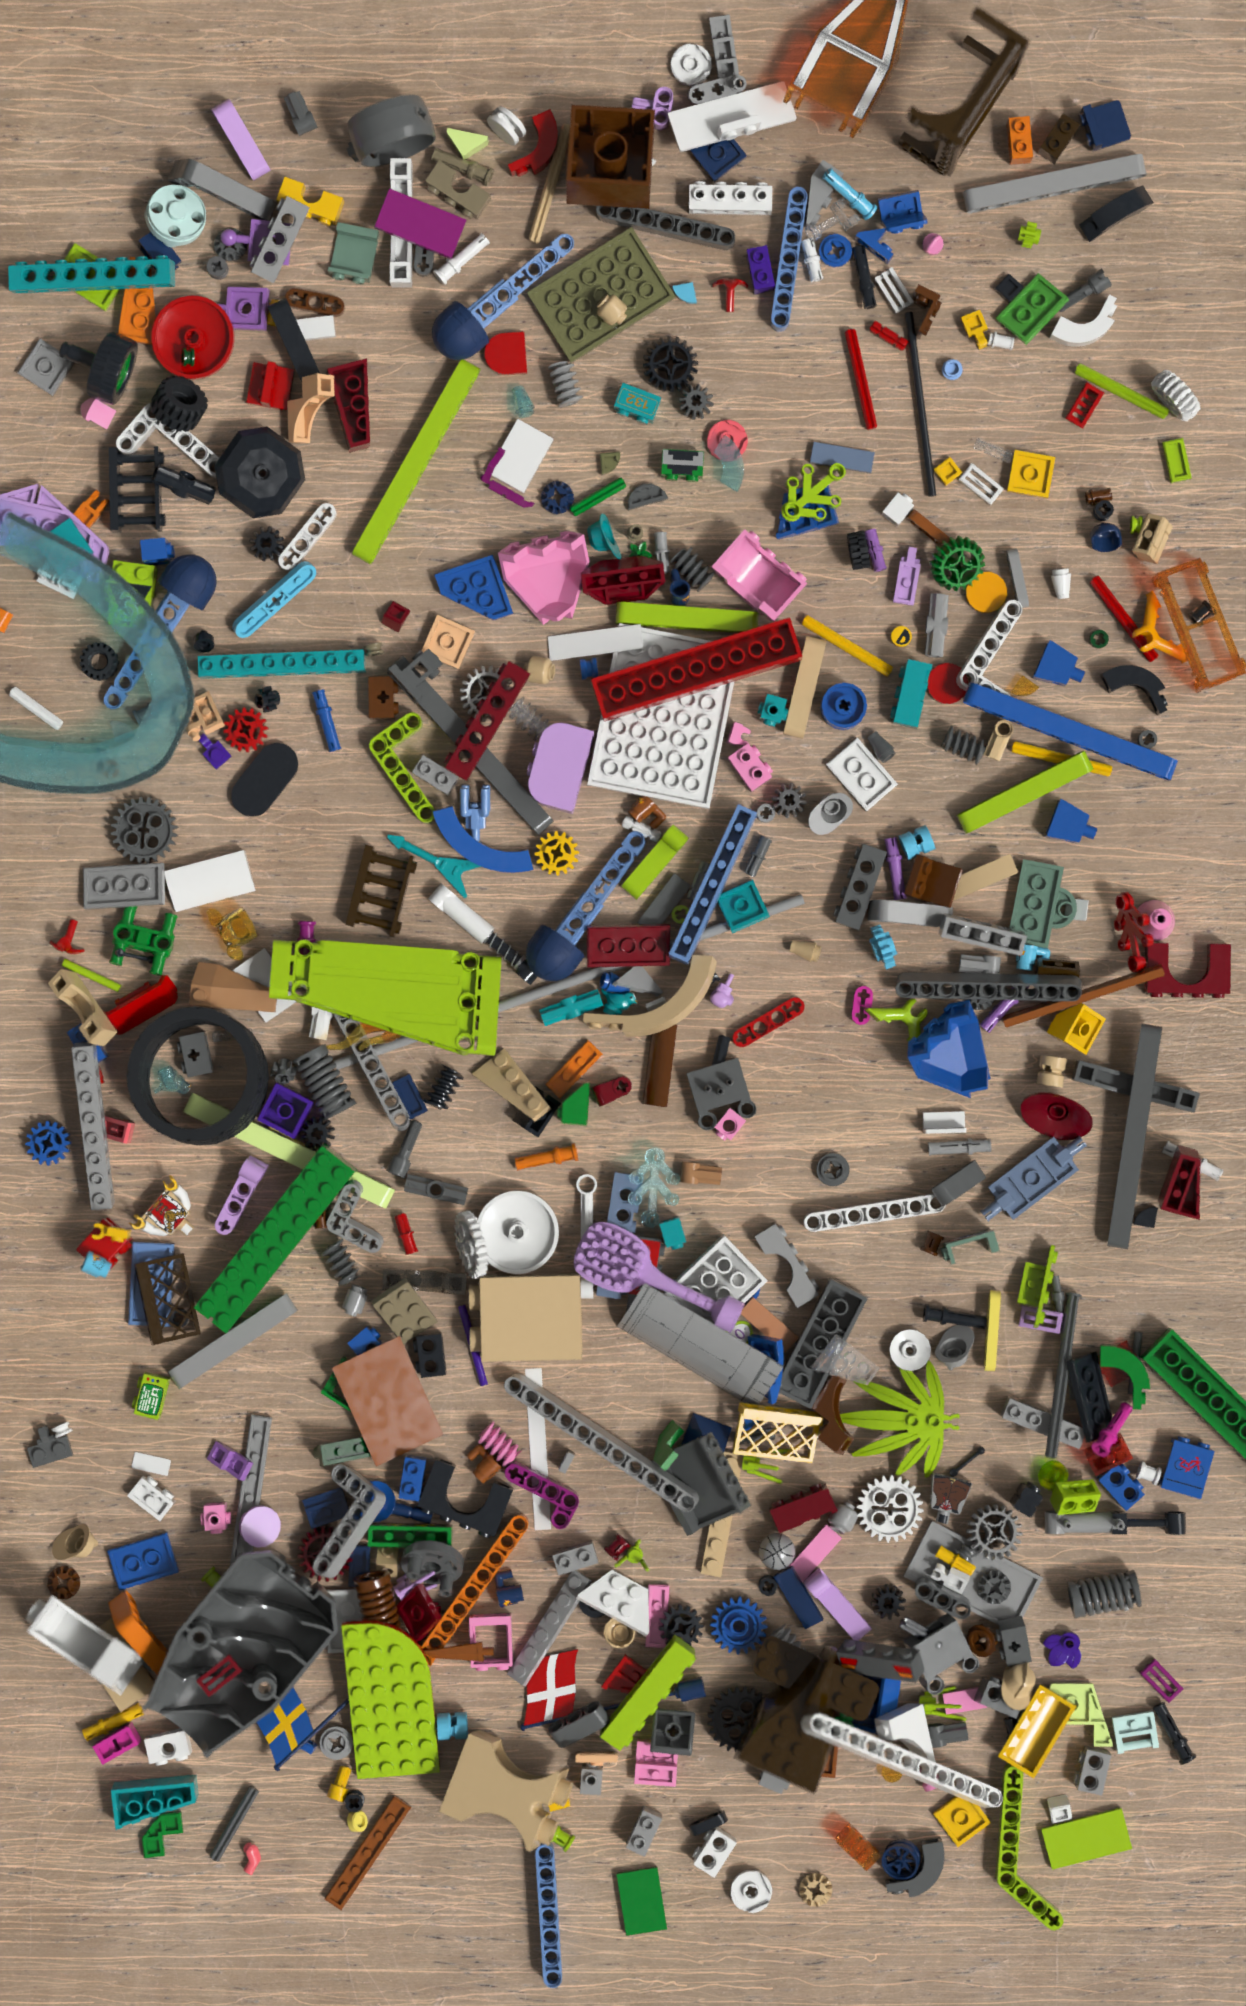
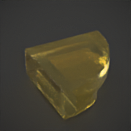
M1022 675L1010 693L1016 696H1028L1033 694L1039 686Z

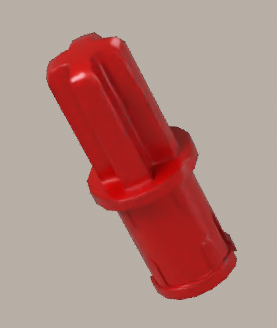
M401 1213L396 1215L395 1221L400 1234L398 1237H401L405 1255L418 1252L413 1237L414 1231H411L407 1214Z

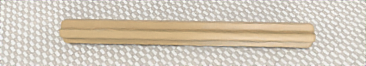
M564 123L560 131L557 147L530 231L529 241L532 243L540 242L569 145L570 124Z

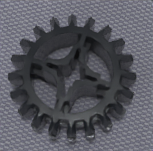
M668 336L666 343L663 338H660L661 345L653 342L652 346L655 350L647 348V352L651 356L644 355L643 357L645 361H648L643 363V368L649 369L644 372V375H652L648 379L649 383L656 380L654 388L657 389L660 384L663 385L662 392L666 391V386L670 387V393L674 392V386H677V390L681 391V384L685 387L689 386L686 379L694 381V377L690 373L697 374L698 372L696 368H693V366H698V361L692 360L697 357V354H689L693 347L685 348L686 340L678 344L679 337L675 338V342H671V336ZM667 349V356L662 360H658V362H654L655 357L661 351ZM673 349L680 351L687 360L683 361V359L676 358ZM669 355H671L673 363H676L673 365L672 374H670L668 366H665L668 364ZM688 367L683 376L674 380V373L678 369ZM654 369L664 370L668 375V380L661 378Z

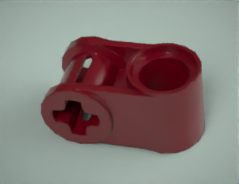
M620 1076L591 1087L598 1106L606 1105L617 1098L627 1095L632 1089L631 1080L628 1077ZM622 1080L623 1083H628L626 1091L617 1088L620 1084L619 1081Z

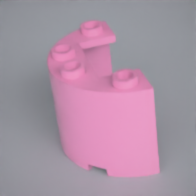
M744 529L712 565V569L720 578H724L725 584L759 614L763 615L765 613L767 615L766 618L774 622L807 585L805 582L807 579L798 571L794 573L783 561L779 563L774 559L776 555L770 549L766 548L764 550L761 547L760 538L753 531L748 533Z

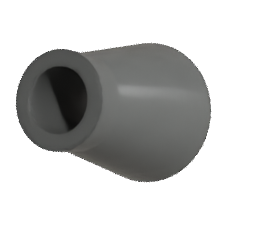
M877 731L867 738L877 759L881 760L882 763L887 762L896 754L894 747L880 736Z

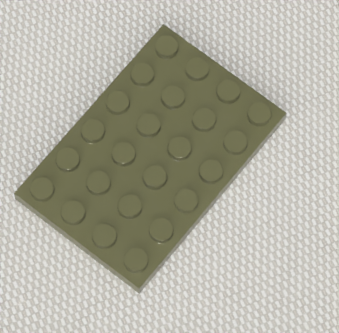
M632 227L527 292L530 300L570 363L575 362L676 298ZM614 294L626 304L627 310L625 314L627 317L620 325L615 323L609 326L597 315L598 308L596 305L605 295L610 296Z

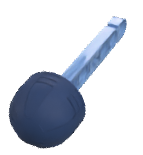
M568 234L557 236L549 243L550 246L543 248L507 280H500L470 307L466 308L457 301L452 302L451 305L438 315L433 323L432 339L438 351L447 358L462 360L470 358L489 343V338L484 328L518 300L517 296L555 265L559 258H563L573 249V238ZM561 238H566L569 242V247L565 250L559 246ZM546 251L553 253L554 259L552 262L545 261L544 253ZM530 264L537 265L539 270L537 275L529 273L528 267ZM525 275L527 278L520 283L522 287H515L514 283L516 281L514 278L519 279ZM500 290H505L508 294V298L504 302L498 299L497 294ZM484 303L491 304L493 309L491 314L487 315L483 312L482 306Z
M193 554L179 556L172 560L161 574L158 582L168 592L143 629L142 638L115 678L114 685H111L106 692L104 703L108 708L117 709L123 705L129 696L126 693L134 688L159 647L164 646L189 605L200 610L205 609L215 592L217 579L213 567L204 558ZM168 607L174 610V617L170 620L164 617V610ZM155 625H160L163 628V634L160 637L153 634V627ZM150 643L151 645L149 648L151 649V652H146L143 657L147 658L145 661L142 657L137 656L136 654L137 652L138 654H142L144 651V647H142V645ZM134 659L139 660L141 663L139 671L131 669V662ZM122 677L129 678L130 686L128 688L120 686V679ZM111 694H116L119 697V703L116 706L109 703V696Z
M633 831L627 835L621 843L622 847L616 850L588 890L581 894L555 931L545 925H540L532 936L526 948V960L530 970L537 977L546 981H559L571 975L580 964L584 954L575 945L587 930V926H590L604 905L602 904L633 864L634 857H638L644 849L646 841L641 832ZM633 837L641 838V844L638 846H632L630 841ZM622 853L629 855V860L625 863L618 861V857ZM611 869L617 871V876L614 879L606 877V873ZM603 886L604 893L597 894L595 889H600ZM584 903H592L593 908L591 911L584 912L582 910ZM573 919L581 921V925L576 929L570 927V922Z

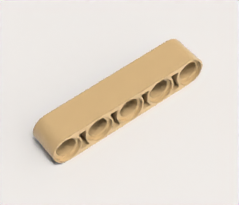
M806 636L802 652L803 657L799 664L783 734L804 738L827 640Z

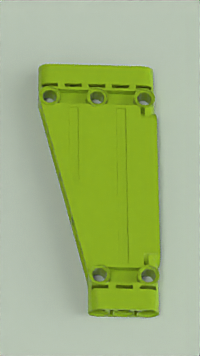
M273 940L269 998L294 1000L298 1003L463 1056L468 1054L495 1056L502 957L476 955L472 952L459 954L458 951L353 942L321 940L311 943L308 940ZM292 946H295L294 955H291ZM305 947L310 952L307 955H301L298 950ZM472 960L475 966L469 968L465 966L464 962ZM480 960H482V969H479ZM290 966H293V975H290ZM478 980H481L480 989H478ZM289 986H292L291 996L288 995ZM297 988H304L307 992L300 996L296 994L295 990ZM469 1000L473 1006L465 1008L462 1005V1001ZM477 1000H479V1010H477ZM476 1020H478V1030H475ZM466 1040L470 1043V1046L462 1048L459 1042ZM474 1040H477L476 1050H474Z

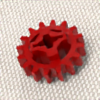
M243 707L242 713L236 709L234 717L230 714L228 715L231 721L224 722L228 729L223 730V732L229 734L226 741H233L230 745L232 748L238 745L239 752L245 748L246 752L249 753L251 747L256 751L258 750V743L262 746L264 745L262 738H268L264 731L269 730V727L263 725L267 720H260L262 714L258 712L255 715V709L253 708L247 712V709ZM244 717H252L256 721L248 722ZM237 721V722H238L237 729L233 731V726H234L235 722ZM243 724L251 727L249 729V736L241 733L244 730ZM260 728L259 735L257 739H255V732ZM244 738L248 741V744L240 743L237 739Z

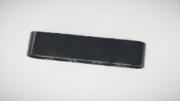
M284 298L267 306L301 382L304 376L320 374L287 299Z

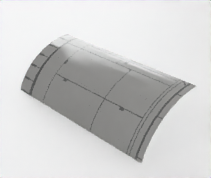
M644 1283L628 1311L617 1325L620 1329L744 1403L759 1404L784 1367Z

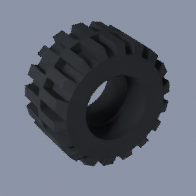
M169 376L160 383L151 399L150 406L152 407V413L156 415L155 418L160 420L161 424L168 426L172 430L176 429L179 432L182 430L187 432L193 430L199 423L208 407V399L205 397L204 391L200 389L201 387L194 384L192 380H187L182 376L181 378Z

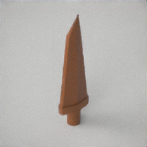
M483 1642L425 1650L424 1653L438 1659L484 1662V1656L494 1655V1647H483Z

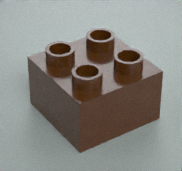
M571 105L566 178L567 204L649 209L655 109Z

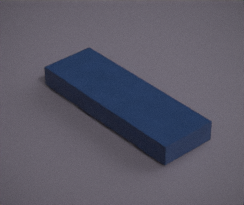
M793 1566L774 1575L776 1582L804 1629L823 1621L824 1618Z

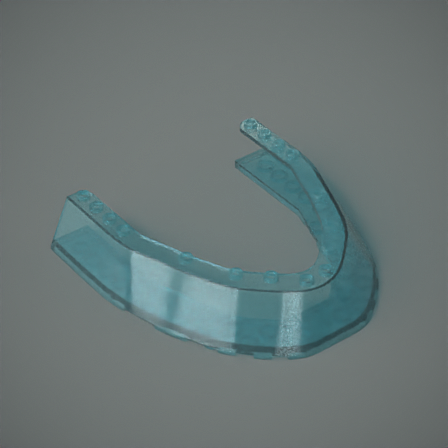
M8 512L0 528V554L77 592L136 653L141 662L152 701L139 728L103 742L90 744L51 742L10 737L0 733V783L50 793L100 794L123 789L152 777L161 771L172 758L194 708V690L190 672L176 638L149 603L116 571L77 545Z

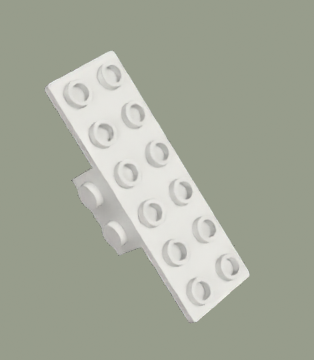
M784 81L672 111L667 115L680 152L724 140H733L742 135H751L760 130L793 122L797 118Z

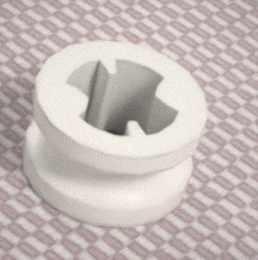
M69 1422L51 1429L56 1433L55 1439L72 1431V1428L68 1427Z

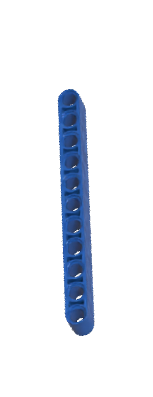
M969 683L963 700L964 704L1165 780L1171 781L1178 760L975 683Z

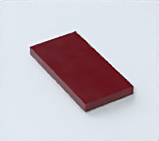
M670 924L587 926V967L670 966Z

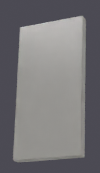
M931 1520L903 1576L914 1582L921 1577H926L943 1585L944 1581H937L931 1578L937 1563L944 1565L949 1571L951 1569V1565L935 1557L940 1546L942 1545L957 1555V1549L962 1548V1543L970 1548L974 1541H967L966 1537ZM976 1547V1548L971 1549V1550L976 1553V1551H977L979 1548ZM984 1552L976 1557H972L971 1564L975 1565L976 1568L961 1594L970 1601L971 1611L998 1624L999 1620L1018 1616L1023 1618L1043 1577L1005 1557L1003 1560H1000L998 1555L995 1561H991L990 1555L988 1559H983ZM989 1571L1002 1572L1011 1583V1592L1008 1598L1000 1604H990L979 1595L978 1582ZM987 1582L991 1587L990 1593L996 1591L1001 1594L998 1588L999 1583ZM922 1585L923 1587L930 1590V1588L927 1585ZM941 1594V1596L948 1599L947 1595ZM959 1604L962 1607L967 1608L965 1604Z

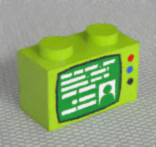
M149 1372L139 1377L137 1388L140 1389L139 1395L134 1397L132 1403L135 1415L155 1420L161 1418L170 1382L169 1377Z

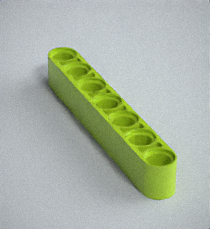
M617 602L615 623L741 633L758 627L759 613L753 611Z
M1085 750L962 811L956 816L965 834L970 833L1089 773L1094 768Z

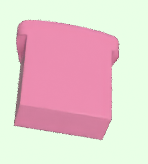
M94 398L86 400L81 405L82 417L104 429L108 428L116 413V410Z

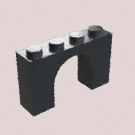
M437 1457L417 1506L421 1507L420 1510L424 1513L432 1515L434 1512L439 1514L440 1519L451 1523L454 1520L459 1522V1526L464 1529L471 1530V1528L479 1530L478 1534L490 1538V1535L495 1537L514 1488L494 1481L485 1504L479 1510L469 1513L461 1512L451 1505L447 1496L448 1484L456 1465Z

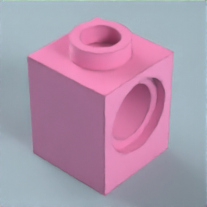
M729 1108L714 1127L717 1129L715 1134L724 1141L727 1138L731 1140L746 1120ZM726 1120H732L735 1124L734 1129L730 1132L723 1129V1123Z

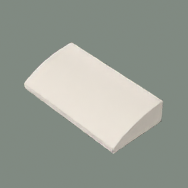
M244 850L164 871L175 912L256 891Z

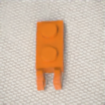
M95 490L74 512V515L88 528H91L101 516L100 513L110 503L106 498L96 510L90 506L99 497L100 492L98 490Z

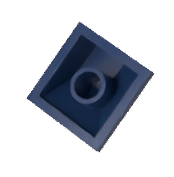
M693 1413L681 1445L712 1432L724 1453L732 1427Z

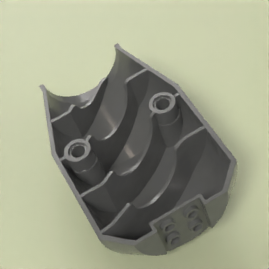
M274 1550L241 1553L176 1632L150 1696L142 1707L144 1711L151 1709L162 1714L179 1726L196 1742L207 1759L218 1748L273 1711L338 1632L336 1606L332 1596L318 1581L311 1585L312 1583L303 1575L300 1576L291 1565L286 1563L284 1555ZM230 1653L238 1666L242 1668V1672L208 1697L196 1682V1679ZM227 1661L224 1665H222L210 1676H208L205 1680H203V1683L205 1684L207 1681H209L212 1677H214L217 1673H219L222 1669L229 1665L230 1662ZM232 1667L229 1671H227L224 1675H222L219 1679H217L207 1688L211 1690L224 1678H226L233 1671H235V1668ZM263 1682L269 1683L268 1686H262L260 1684Z

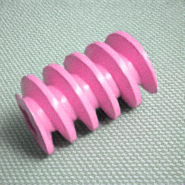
M492 1421L478 1435L480 1436L478 1443L486 1442L484 1449L486 1450L491 1447L490 1455L498 1453L496 1461L504 1459L502 1466L505 1467L522 1450L517 1452L518 1444L510 1446L512 1438L504 1440L507 1434L504 1432L499 1435L501 1428L498 1426L493 1429L495 1422Z

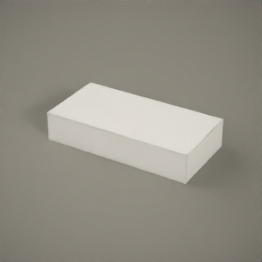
M333 315L296 319L305 341L336 337Z

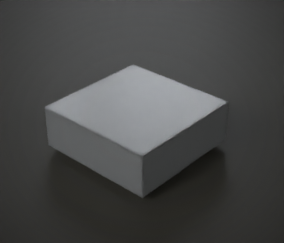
M570 1450L566 1452L558 1468L560 1472L566 1473L575 1456L574 1452Z

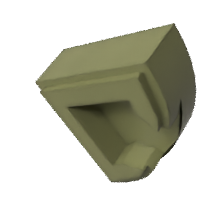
M620 452L600 453L602 475L612 472L617 467L620 461Z

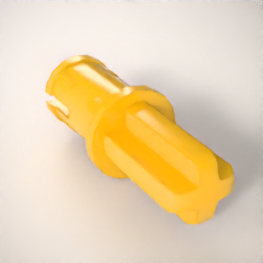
M942 1545L935 1557L951 1565L950 1568L954 1567L970 1576L975 1571V1565L961 1558L959 1553L956 1555Z

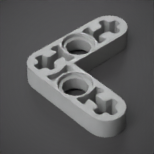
M350 1180L344 1186L327 1220V1228L330 1232L368 1252L376 1253L383 1245L382 1235L350 1218L363 1193L362 1184L357 1180ZM353 1187L355 1188V1192L353 1196L350 1198L348 1197V1195L351 1191V1188ZM340 1203H347L350 1207V1210H342L340 1208ZM339 1215L342 1218L339 1221V1225L335 1226V1220ZM350 1229H357L360 1232V1236L354 1237L351 1235ZM372 1239L376 1240L375 1245L371 1244Z

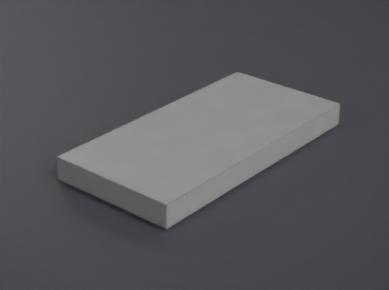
M164 863L83 868L84 909L165 905Z

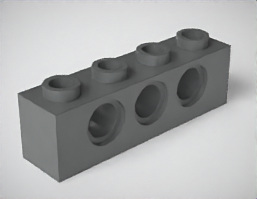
M863 844L861 848L857 847L854 859L857 860L855 867H850L847 878L850 879L847 887L843 886L840 898H843L841 906H836L833 917L836 918L835 923L859 931L887 852ZM866 861L871 864V871L869 873L861 871L860 864ZM861 881L864 884L863 892L858 893L853 889L854 882ZM853 900L857 903L858 908L855 912L847 910L846 904L848 901Z

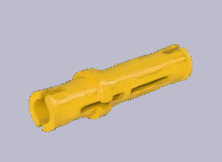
M137 1703L106 1719L101 1718L97 1723L82 1729L83 1736L88 1742L102 1734L106 1735L114 1728L143 1716L144 1711L140 1703Z

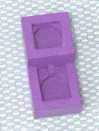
M219 1441L215 1442L207 1457V1460L219 1469L226 1470L241 1481H245L253 1465L252 1461Z

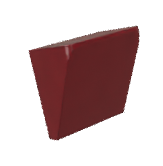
M392 601L384 613L381 623L399 632L411 610Z

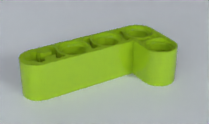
M673 824L621 887L637 900L684 846L689 837Z

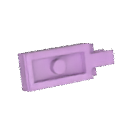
M909 547L907 557H901L893 603L914 605L921 565L920 559H915L917 548Z

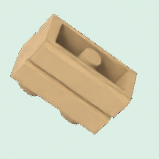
M1147 513L1132 552L1142 561L1157 564L1173 526L1166 518Z

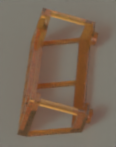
M1201 558L1161 571L1151 578L1154 587L1162 589L1159 595L1163 597L1192 670L1191 675L1192 677L1196 676V683L1193 685L1197 693L1246 674V662L1243 657L1240 658L1207 576V573H1209L1205 561L1202 562ZM1195 566L1215 616L1187 626L1168 576ZM1217 621L1237 672L1209 682L1189 630Z

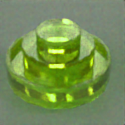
M1048 1461L1039 1470L1038 1481L1043 1488L1053 1491L1056 1483L1067 1482L1069 1477L1068 1470L1059 1461Z

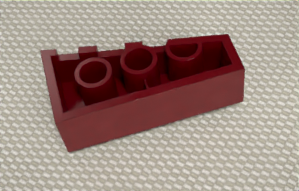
M367 358L327 368L326 375H334L333 399L349 453L369 448L370 422Z

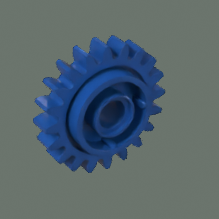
M739 1596L737 1602H734V1599L730 1597V1604L723 1600L724 1608L716 1606L719 1614H712V1618L716 1621L711 1622L710 1626L716 1627V1629L712 1630L711 1634L718 1635L715 1638V1643L722 1641L721 1649L729 1646L728 1653H731L733 1648H735L737 1655H739L740 1649H744V1652L747 1654L749 1646L756 1650L754 1643L762 1644L759 1636L766 1637V1633L761 1630L768 1628L767 1624L762 1623L767 1618L766 1616H760L763 1612L762 1608L755 1609L757 1602L749 1605V1598L742 1602L741 1596ZM735 1621H743L745 1623L742 1630L734 1629L733 1624Z

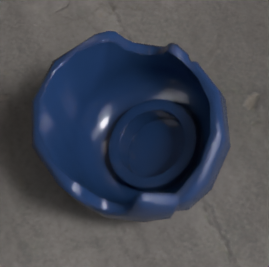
M1101 523L1094 526L1090 533L1092 548L1099 552L1117 550L1122 545L1120 529L1111 523Z

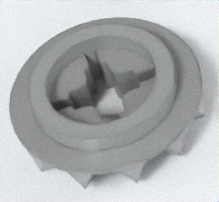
M339 1726L329 1727L320 1738L321 1751L326 1757L333 1760L345 1758L353 1747L352 1735L346 1728ZM339 1736H342L340 1740L342 1746H336V1748L332 1750L333 1742L331 1741V1739L333 1738L336 1740L337 1738H339Z

